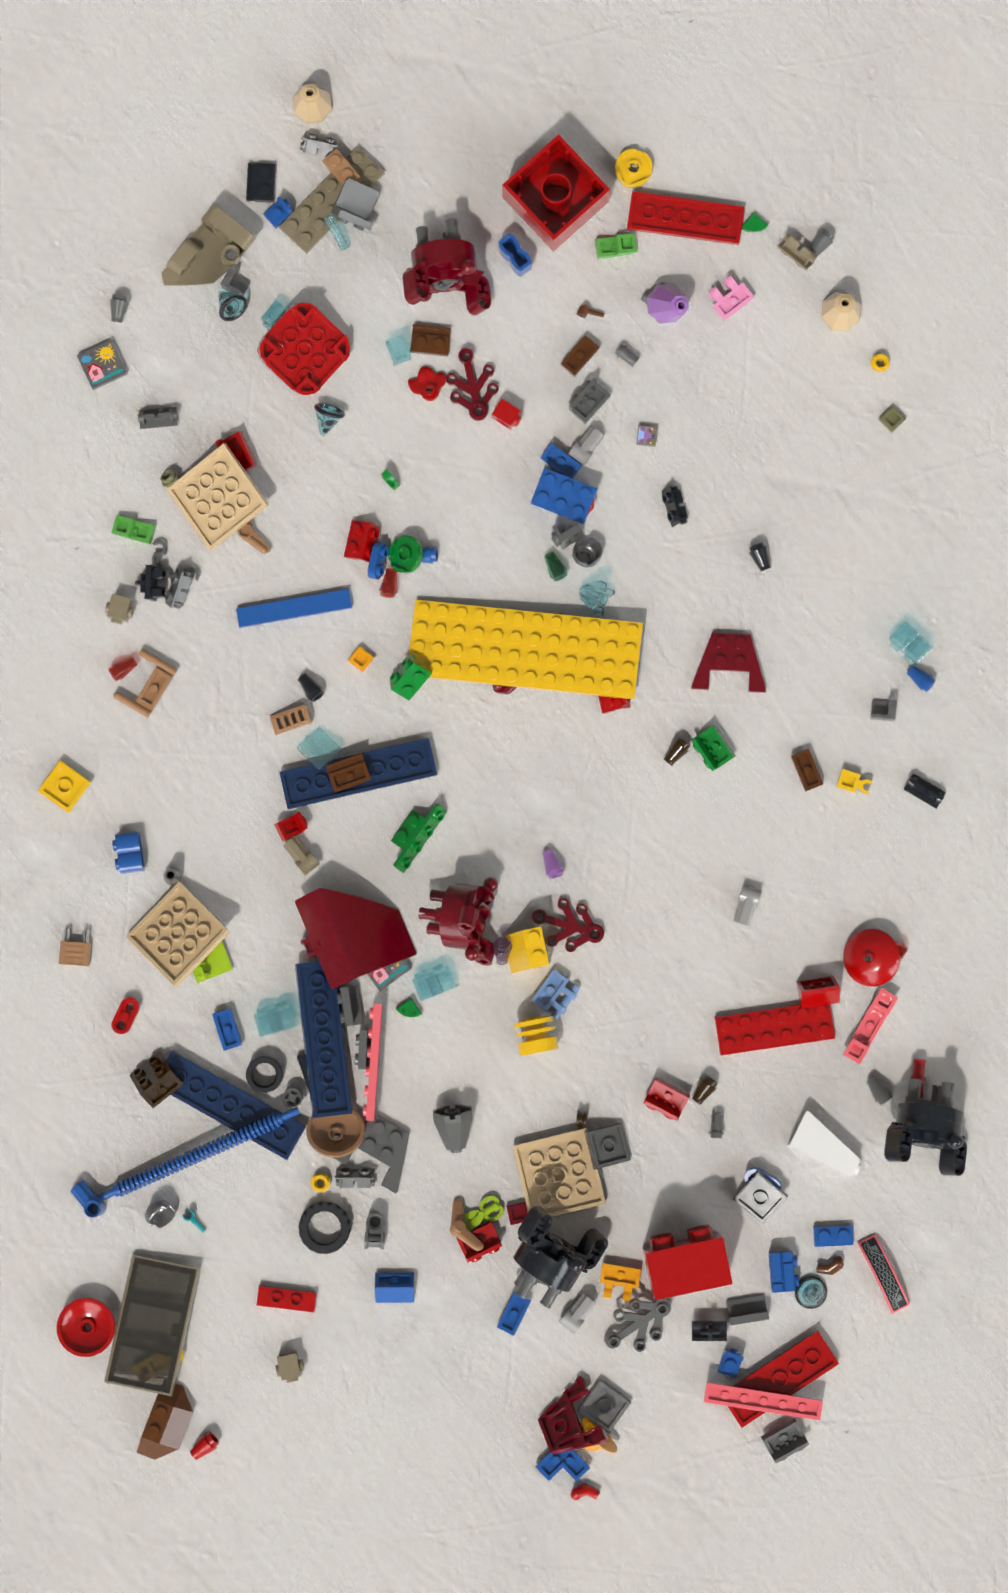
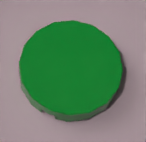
M403 535L399 539H395L389 548L388 559L392 564L391 567L400 573L408 574L414 572L423 560V546L418 539L412 536Z

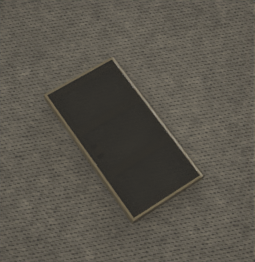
M137 1254L132 1255L104 1382L173 1396L200 1268L142 1257Z

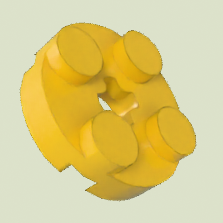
M637 149L625 150L616 161L615 175L620 183L627 188L640 187L651 178L652 161L645 152L638 151ZM631 164L634 166L638 165L637 172L629 171Z

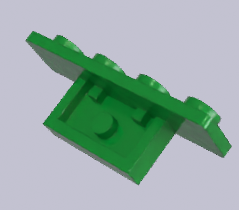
M436 803L426 818L412 810L391 839V842L403 849L393 864L402 873H405L411 866L414 858L421 852L424 844L444 819L447 810L440 804Z

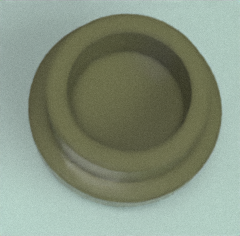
M171 469L166 470L160 478L164 487L172 486L178 480L179 475Z

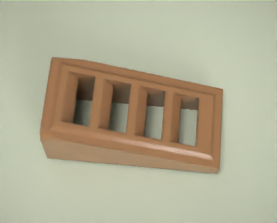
M306 704L270 717L275 735L312 724ZM302 711L304 721L300 720L298 712ZM291 714H295L297 723H293ZM285 716L288 717L290 726H286L284 720ZM280 718L283 726L282 729H279L276 719Z

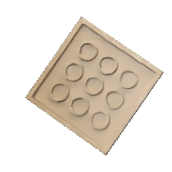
M224 443L166 489L209 551L214 550L269 506L232 451Z
M179 881L126 937L177 988L230 931Z
M588 1128L512 1146L528 1212L534 1206H541L553 1217L606 1204L598 1169H593L584 1133L588 1131Z

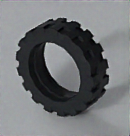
M318 1202L311 1205L302 1214L298 1226L299 1236L303 1244L309 1250L318 1254H330L339 1250L348 1240L351 1231L350 1219L347 1213L339 1205L332 1202ZM319 1212L334 1214L341 1224L339 1237L329 1244L316 1242L309 1233V1222Z

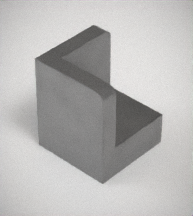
M230 268L220 285L222 289L233 295L244 296L250 282L237 275V272Z
M873 700L871 703L870 719L894 721L896 719L897 700Z

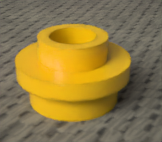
M883 353L875 354L871 359V367L876 372H884L890 365L889 358ZM881 360L883 366H878L877 361Z
M317 1173L311 1179V1187L316 1192H325L330 1186V1179L324 1173ZM318 1179L324 1180L323 1186H318Z

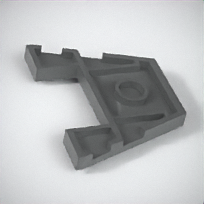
M375 1115V1121H368L364 1125V1138L358 1149L391 1167L381 1186L397 1194L409 1133ZM353 1152L334 1159L346 1165Z

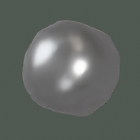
M594 538L580 540L573 548L572 557L576 564L582 567H593L601 559L603 548L600 542Z
M165 1200L155 1201L147 1207L145 1220L150 1227L153 1225L160 1229L173 1220L176 1211Z

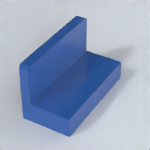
M414 1272L375 1273V1302L413 1303Z

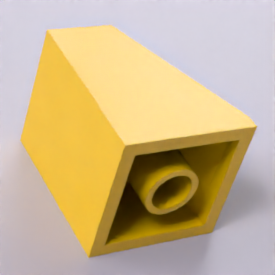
M541 926L503 936L511 974L549 966Z

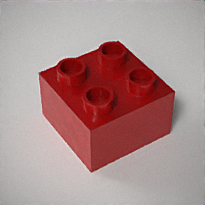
M558 134L502 184V198L554 252L609 202L610 189Z
M709 1224L686 1229L688 1239L674 1241V1236L671 1232L648 1237L650 1247L642 1248L651 1292L655 1300L733 1284L724 1239L718 1232L713 1233L712 1227Z

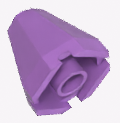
M656 285L654 291L647 296L648 314L661 324L677 322L689 309V302L686 295L676 285Z

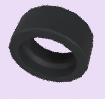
M261 1056L255 1058L246 1069L247 1083L257 1092L268 1093L274 1091L283 1080L282 1067L272 1057ZM268 1063L275 1069L276 1078L268 1086H261L254 1080L253 1071L259 1064Z

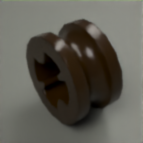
M577 1110V1128L579 1126L586 1128L587 1111L581 1113L580 1110Z

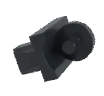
M146 565L145 574L142 573L140 580L135 581V585L140 586V593H145L144 599L157 601V599L165 597V587L157 586V580H165L166 570L153 565Z
M692 1321V1341H727V1321Z

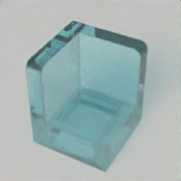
M403 335L385 341L394 366L412 359Z

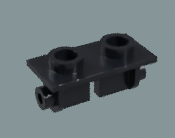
M669 486L662 491V500L666 505L667 518L671 523V527L688 523L685 506L678 507V504L684 502L681 490L678 489V486Z
M914 773L903 789L935 809L943 801L946 794L943 790Z

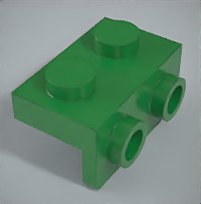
M411 654L403 660L398 671L393 672L390 676L391 690L410 701L432 675V670L416 661V655Z
M715 724L691 739L696 752L700 753L704 758L705 766L712 771L736 757Z

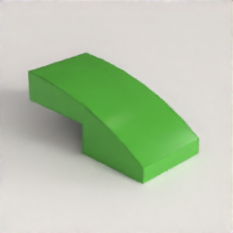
M620 234L615 237L596 238L597 259L637 253L635 234Z
M116 515L111 533L151 545L156 526Z

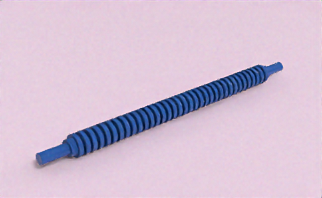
M295 1107L282 1114L274 1112L272 1116L267 1115V1118L263 1117L258 1119V1122L254 1121L253 1124L249 1123L244 1128L236 1129L235 1132L231 1131L230 1134L227 1133L222 1135L221 1138L213 1139L212 1143L211 1141L207 1142V1144L204 1143L202 1146H198V1148L195 1147L193 1150H189V1153L186 1151L184 1154L175 1156V1159L170 1158V1160H166V1163L161 1162V1164L152 1166V1169H145L143 1173L139 1172L130 1176L129 1179L121 1180L120 1183L116 1182L112 1189L96 1196L100 1201H104L113 1196L122 1197L124 1194L127 1195L129 1192H133V1190L136 1191L138 1188L141 1189L143 1186H147V1184L150 1185L152 1182H156V1180L159 1181L161 1178L163 1179L166 1176H170V1174L177 1173L179 1169H186L189 1166H193V1163L202 1162V1159L206 1160L215 1156L216 1153L224 1152L225 1149L229 1150L230 1147L233 1148L238 1146L239 1143L247 1142L248 1138L251 1140L253 1137L256 1138L258 1135H262V1132L265 1134L267 1131H271V1128L274 1130L276 1126L277 1128L281 1127L285 1120L300 1114V1110L298 1107Z

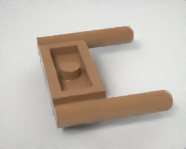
M142 649L139 655L157 667L145 684L136 702L120 692H115L113 697L146 718H149L178 669Z

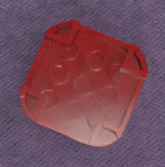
M301 302L288 308L259 342L257 352L262 362L292 391L301 395H310L318 392L344 361H347L350 356V345L347 336L329 321L316 306Z

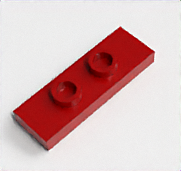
M259 1286L256 1306L314 1313L317 1293Z

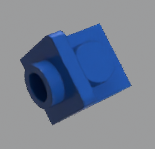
M279 196L277 202L266 210L263 215L277 229L292 214L291 208L293 207L286 198L283 200Z
M731 1347L729 1350L724 1349L717 1372L736 1378L741 1362L744 1359V1356L740 1355L741 1351Z

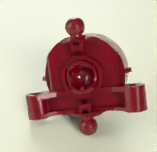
M488 877L484 880L483 886L452 883L446 891L431 889L430 900L442 902V905L436 909L420 907L419 913L425 914H418L419 919L435 921V923H428L426 928L427 934L440 935L442 944L445 947L464 949L465 957L468 960L490 966L494 958L496 945L484 938L483 932L486 931V921L490 915L489 904H491V900L495 899L493 893L498 888V881L493 877Z

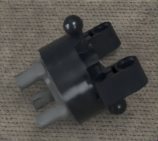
M909 1079L908 1096L905 1097V1103L898 1104L896 1122H891L887 1129L884 1149L886 1160L889 1162H907L911 1156L912 1145L941 1150L939 1159L940 1173L945 1176H961L965 1170L967 1144L963 1140L965 1136H962L964 1112L953 1108L954 1101L952 1099L955 1084L942 1082V1086L938 1085L937 1087V1085H933L931 1100H923L919 1097L922 1080Z
M534 1206L529 1210L518 1229V1239L522 1242L513 1258L521 1266L522 1271L516 1281H514V1284L519 1287L515 1293L521 1298L526 1299L534 1285H537V1283L546 1285L548 1290L542 1300H540V1303L547 1308H551L558 1294H561L562 1291L569 1292L581 1272L587 1273V1269H592L597 1265L607 1249L608 1240L597 1229L592 1228L584 1234L578 1246H574L563 1238L550 1233L548 1230L553 1222L552 1217L541 1206Z

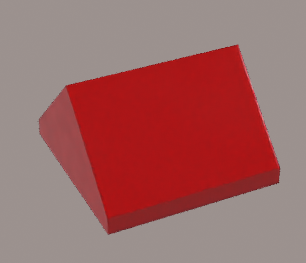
M834 976L796 982L801 1009L840 1003V986Z

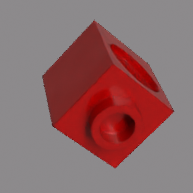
M504 399L500 400L491 414L494 420L510 430L513 426L517 427L522 419L520 417L521 410Z

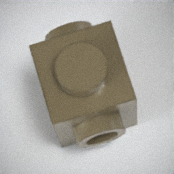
M112 594L111 600L107 602L105 613H107V617L111 619L112 623L122 625L123 622L128 623L129 618L132 619L134 607H132L133 600L129 597Z
M297 1351L277 1356L278 1365H275L277 1376H281L282 1381L287 1380V1383L299 1380L298 1377L304 1371V1364L302 1359L299 1360Z

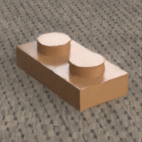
M337 148L322 160V163L342 186L347 178L357 182L361 179Z

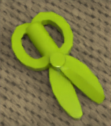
M487 1196L480 1202V1210H473L464 1214V1222L471 1220L466 1227L469 1230H473L484 1218L488 1221H496L501 1218L504 1208L499 1204L497 1197ZM487 1201H495L493 1204L483 1208V1205ZM499 1209V1213L496 1216H488L492 1212Z

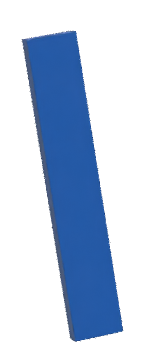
M349 589L237 608L236 612L239 628L351 609L352 604Z

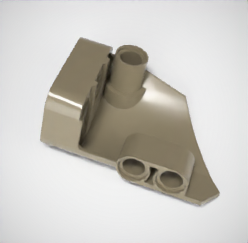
M213 204L201 218L202 223L198 229L180 245L167 262V267L161 273L164 286L215 283L233 265L239 263L241 256L256 238L222 209ZM233 251L237 255L234 259H229L226 257L227 253Z

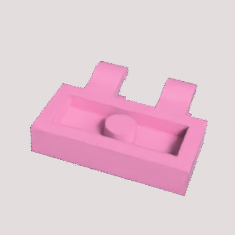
M731 275L723 281L726 287L731 290L726 296L723 297L716 287L708 293L716 302L712 307L723 321L754 299V296L742 282L738 286Z

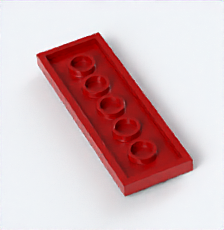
M632 191L627 230L739 245L744 207Z
M801 1005L714 1017L720 1056L835 1039L830 1005L801 1009Z
M817 1330L733 1386L793 1395L839 1365V1362ZM728 1406L741 1428L766 1413Z

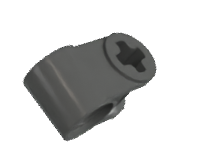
M375 1211L370 1213L366 1220L364 1249L377 1247L384 1250V1216L380 1212ZM377 1216L381 1221L380 1225L373 1226L370 1223V1218Z

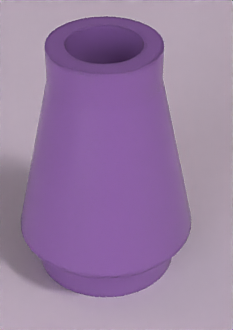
M553 849L544 851L542 855L546 875L549 876V879L562 876L564 874V867L554 854Z

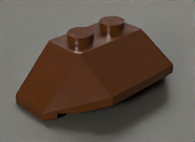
M167 1379L164 1380L162 1386L166 1387ZM175 1383L173 1396L157 1395L139 1442L138 1454L155 1460L179 1450L193 1415V1410L183 1385Z

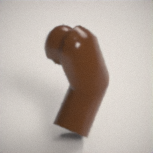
M835 1256L829 1265L817 1263L816 1273L834 1275L843 1268V1258Z

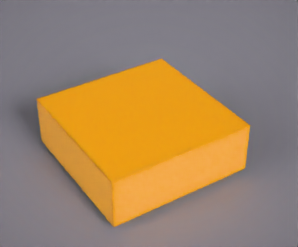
M359 646L348 659V662L363 673L375 657Z

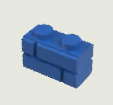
M792 1251L768 1252L771 1292L796 1291V1286H799L798 1275L794 1274V1267H797V1255H793Z

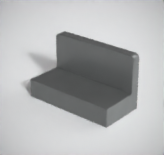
M764 1295L726 1301L730 1325L769 1319Z

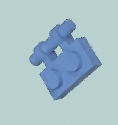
M553 969L531 1001L546 1012L550 1006L554 1007L555 1011L552 1013V1016L558 1020L560 1015H564L567 1011L566 1007L571 1000H575L577 997L576 993L580 988L573 984L570 990L567 989L565 986L569 980ZM563 992L565 997L558 1004L555 999Z

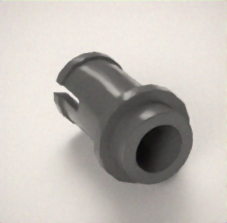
M621 344L615 352L618 355L617 358L620 357L633 367L639 360V357L627 349V345L623 346Z
M711 1114L710 1138H722V1135H724V1132H722L724 1115Z

